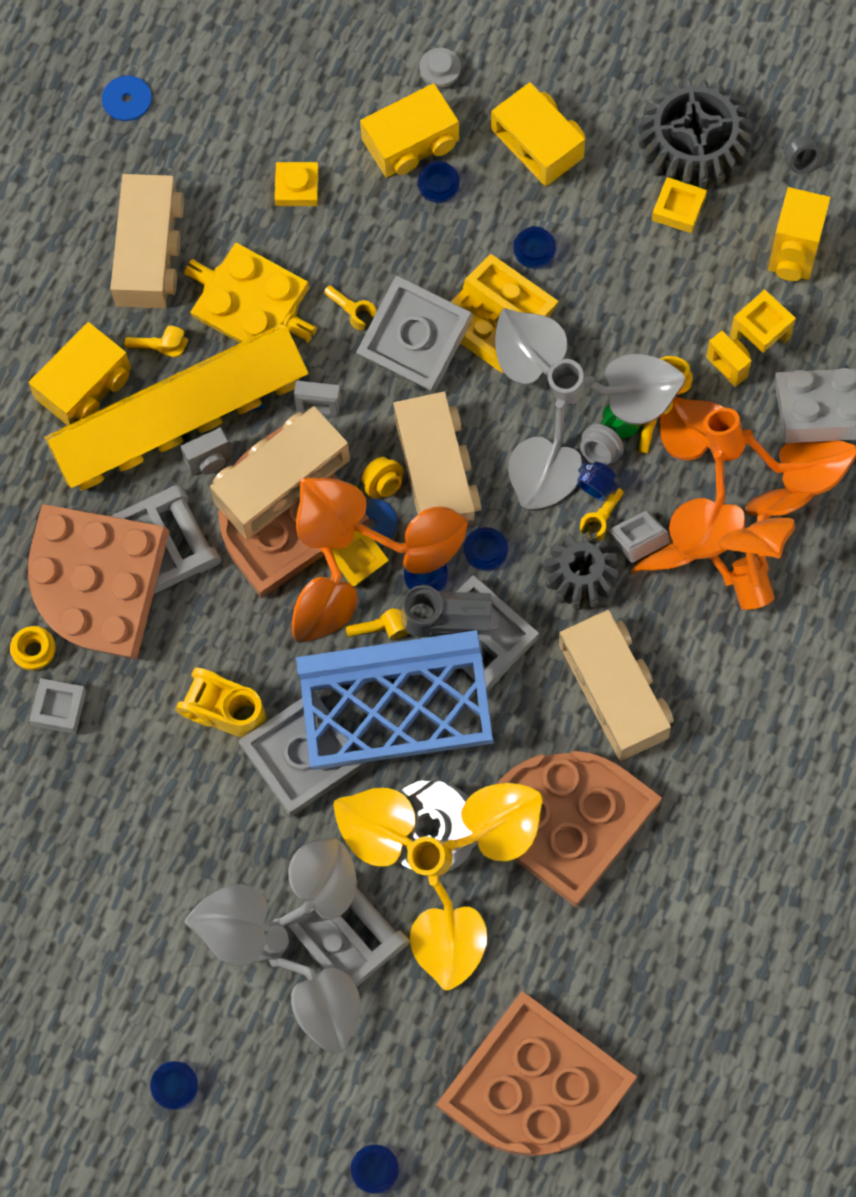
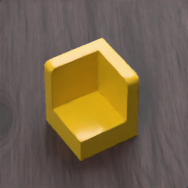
M764 289L734 316L729 337L732 340H739L744 335L764 353L778 339L785 344L791 338L796 318Z

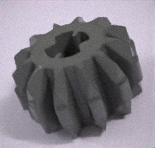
M586 532L582 537V542L577 543L575 538L568 534L565 537V547L555 543L551 547L550 554L553 558L544 561V571L550 574L545 579V585L548 589H558L555 598L558 603L565 601L570 595L573 596L572 608L575 610L580 608L581 598H587L588 604L595 608L598 606V595L605 598L612 596L613 588L611 584L619 581L620 572L613 568L618 563L617 554L605 553L608 546L605 539L593 545L591 544V534ZM584 565L583 570L589 567V574L580 576V570L574 573V566Z

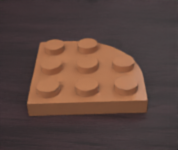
M283 426L264 439L270 440L282 431ZM251 448L238 459L234 467L248 457ZM334 473L330 477H328L331 479L339 480ZM300 500L249 540L242 536L220 509L218 510L220 530L229 556L261 599L324 556V553L319 548H310L304 545L298 538L296 517ZM365 513L359 523L367 527L370 525L369 517Z
M42 504L29 554L28 580L33 601L45 622L61 637L84 649L137 660L170 530L164 526Z
M581 751L547 756L541 754L532 757L512 768L496 783L521 784L541 793L543 804L537 836L530 849L524 855L515 859V861L575 908L579 906L662 801L661 796L616 763L598 755Z
M521 991L436 1103V1108L474 1137L497 1150L521 1156H544L570 1149L592 1136L609 1118L635 1083L637 1076L525 992Z

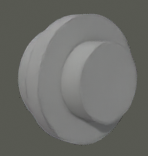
M446 48L429 50L420 60V75L429 85L434 83L439 88L447 87L453 84L460 76V59L453 51Z
M592 424L582 434L580 450L585 459L591 464L603 467L616 462L623 454V443L612 428L602 424Z

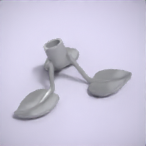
M506 308L502 309L495 334L496 354L502 371L510 380L521 385L534 384L545 373L548 376L552 394L557 400L555 403L556 424L553 444L544 437H531L518 444L510 456L508 466L509 478L521 507L525 510H541L554 506L567 498L580 482L583 470L581 455L573 448L561 447L566 404H574L584 397L587 388H591L602 395H610V409L618 419L628 424L642 425L658 419L668 409L685 383L684 375L673 365L659 358L644 354H627L616 358L608 364L605 375L609 386H603L596 382L592 376L585 377L579 363L571 359H564L568 350L567 337L563 328L556 321L539 314L522 313Z
M337 838L309 842L299 848L293 855L288 868L289 883L294 894L298 898L305 900L304 904L283 917L275 918L273 921L264 922L267 916V903L264 896L257 889L249 885L234 884L221 888L204 898L189 913L184 922L200 936L214 955L229 965L244 966L269 960L273 968L282 967L304 975L308 980L296 984L291 992V1005L294 1016L302 1030L322 1049L338 1054L345 1050L359 1018L360 996L354 981L340 969L326 968L316 975L312 968L283 959L282 957L289 943L288 933L284 929L286 924L307 914L312 907L321 918L325 920L335 919L341 916L353 901L356 891L354 863L344 844L337 840Z

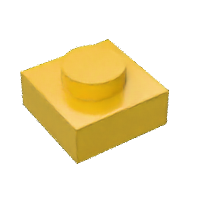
M276 162L275 206H318V162Z
M666 177L652 213V221L692 234L706 199L707 190Z
M723 331L710 339L706 358L734 387L738 386L749 375L752 360L748 350L739 340H731Z
M354 531V538L348 546L342 549H332L340 572L353 586H356L389 561L373 539L357 531Z

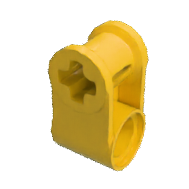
M198 667L194 668L191 674L194 680L184 701L178 702L175 708L176 712L184 718L207 727H215L241 738L264 724L267 720L262 701L254 690L229 681L212 671ZM250 706L255 709L252 716L246 720H236L233 718L234 713L241 707Z

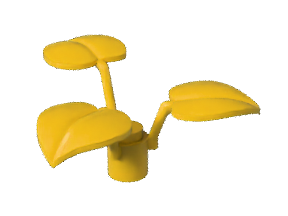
M502 783L479 789L467 799L461 810L462 822L472 834L456 840L451 839L447 842L432 837H421L415 841L408 838L407 836L412 833L416 825V813L410 800L404 794L394 789L372 788L355 795L338 798L334 801V812L338 828L345 842L358 858L374 866H391L400 858L404 845L408 850L407 860L412 870L418 874L428 876L429 884L437 892L444 905V910L432 908L418 916L411 928L410 945L419 965L436 980L443 990L456 988L473 974L484 956L488 934L485 921L476 909L460 907L453 910L452 901L440 881V876L450 869L453 861L452 851L454 849L470 845L478 841L479 849L483 855L495 861H511L524 855L533 845L537 836L543 804L541 793L533 788L521 784Z

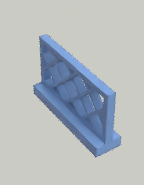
M477 630L296 657L298 676L301 681L309 762L312 770L494 744L482 647ZM474 667L475 682L464 696L445 683L455 669ZM443 671L439 677L432 674L434 672ZM423 675L433 683L419 702L400 690L410 676ZM397 678L393 684L387 680ZM377 681L388 691L377 705L371 709L356 698L355 695L364 683ZM352 685V686L349 688L348 691L345 690L343 687H341V686ZM332 688L343 697L327 716L314 707L312 691ZM440 688L459 701L444 721L425 708ZM476 693L479 707L470 701ZM395 695L413 707V710L399 727H396L380 715ZM349 702L368 714L353 735L335 722ZM467 707L480 716L482 732L462 735L451 727V724L463 709ZM421 713L439 726V728L429 740L417 742L405 732ZM315 716L323 721L318 728H316ZM376 720L394 734L383 747L370 748L360 738ZM329 727L348 739L338 754L319 755L318 741ZM445 732H447V733H449L451 736H453V737L441 738V737L444 735ZM400 738L406 742V744L396 745ZM355 745L361 749L350 752Z

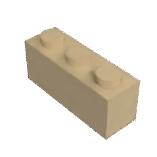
M122 174L110 288L115 307L167 309L168 295H175L177 273L176 269H170L171 257L179 256L180 231L174 230L175 218L183 217L184 195L183 192H177L173 176Z
M445 391L393 402L394 418L417 514L432 507H448L467 518V528L475 526V512L481 511V503L476 484L468 486L465 475L466 471H471V463L467 446H458L455 432L462 431L457 406H448Z
M315 406L304 414L298 412L285 422L282 431L270 440L263 439L255 444L249 451L246 459L235 467L231 465L224 468L216 475L213 484L210 485L213 502L242 536L249 540L300 500V480L302 478H328L350 461L348 442Z
M608 609L561 631L559 634V647L619 761H623L669 739L670 724L674 722V719L666 701L663 698L656 699L649 686L653 683L647 665L643 659L636 661L628 646L632 645V640L622 620L615 622Z

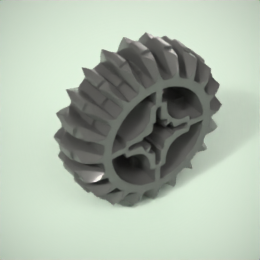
M688 78L684 82L682 89L671 82L670 86H668L667 94L657 91L656 95H654L653 103L647 102L638 127V131H640L638 145L640 149H643L645 163H653L652 171L655 176L667 170L666 177L674 180L680 177L682 182L690 184L691 180H697L698 186L702 189L707 186L708 178H711L718 187L723 182L724 174L733 178L737 173L738 165L743 166L746 162L748 149H751L752 122L751 119H747L748 111L746 105H737L738 98L736 92L724 96L722 83L713 90L708 88L706 78L700 83V87L693 86ZM685 112V116L681 119L671 121V125H664L675 115ZM720 141H727L719 150L705 155L708 148L718 146Z

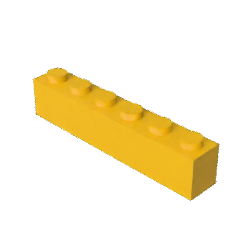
M279 324L59 429L44 438L67 485L70 488L79 486L82 491L101 483L104 480L102 473L117 466L120 471H125L144 461L142 454L158 447L160 452H164L178 446L183 442L181 435L197 428L199 433H203L223 423L221 416L235 409L238 414H243L262 404L260 397L274 390L277 395L294 390L296 380L299 381V378L309 373L287 326Z

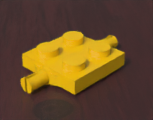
M235 242L222 264L217 266L215 270L200 264L195 259L189 262L190 266H186L184 274L204 285L203 293L190 311L192 317L231 339L241 343L279 324L287 326L290 333L305 340L307 343L312 339L311 335H315L317 327L297 317L299 304L310 289L308 281Z

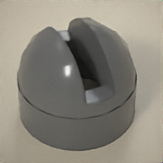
M797 136L792 138L787 143L784 151L787 164L797 174L811 172L818 166L822 158L821 150L808 137ZM798 154H799L800 161H798V160L795 159V157H796Z

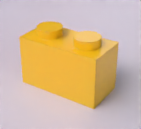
M531 82L491 111V130L545 187L584 158L585 134L581 127L573 120L567 121L558 111L553 98L544 91L540 93Z
M434 83L360 120L362 141L386 178L395 173L404 175L411 172L417 167L420 160L432 154L442 156L451 151L456 142L459 141V121Z
M791 187L787 188L768 266L769 271L776 272L778 277L787 281H798L801 278L810 280L831 197Z
M87 322L28 383L34 398L68 426L97 412L100 407L99 401L110 390L117 392L125 385L130 375L131 366L127 353L90 322Z

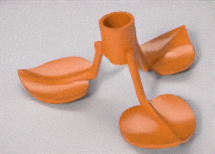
M676 396L673 400L672 410L660 418V434L664 448L671 456L681 460L697 459L708 448L711 449L715 460L716 500L713 502L706 498H697L680 505L670 520L669 531L671 539L680 555L688 559L710 558L727 551L719 547L718 540L731 531L745 528V515L741 507L724 504V461L737 459L742 454L746 444H749L774 472L783 473V483L789 491L798 493L812 492L814 495L831 490L842 480L856 459V446L840 440L788 443L780 449V463H778L756 441L752 430L743 431L740 417L735 410L725 408L710 401L689 400Z
M302 478L300 480V503L296 517V532L304 545L310 548H319L324 553L331 570V579L317 577L311 580L301 591L294 606L292 616L293 638L297 642H307L322 638L343 627L353 616L358 602L357 591L351 583L340 582L342 576L332 549H342L348 546L354 538V531L396 552L405 553L403 566L408 572L426 574L438 570L456 554L467 531V518L448 507L438 506L420 512L408 525L405 531L406 543H398L359 523L366 512V498L363 492L356 486L331 478Z
M781 488L753 498L746 504L745 512L750 516L758 515L757 522L750 525V527L731 531L718 540L721 549L746 553V557L733 562V571L731 572L718 555L710 557L722 574L725 585L734 586L741 609H757L768 605L775 599L767 573L769 567L766 556L780 559L784 545L794 532L796 525L792 518H769L772 515H785L801 508L815 496L812 492L798 493L791 492L787 488ZM670 539V544L639 559L631 572L634 575L640 570L676 568L695 559L681 556L672 539Z

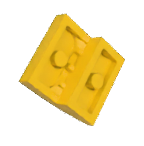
M492 254L464 280L463 290L451 301V303L475 315L460 344L501 373L503 371L497 359L495 334L502 309L506 308L522 313L550 317L559 302Z

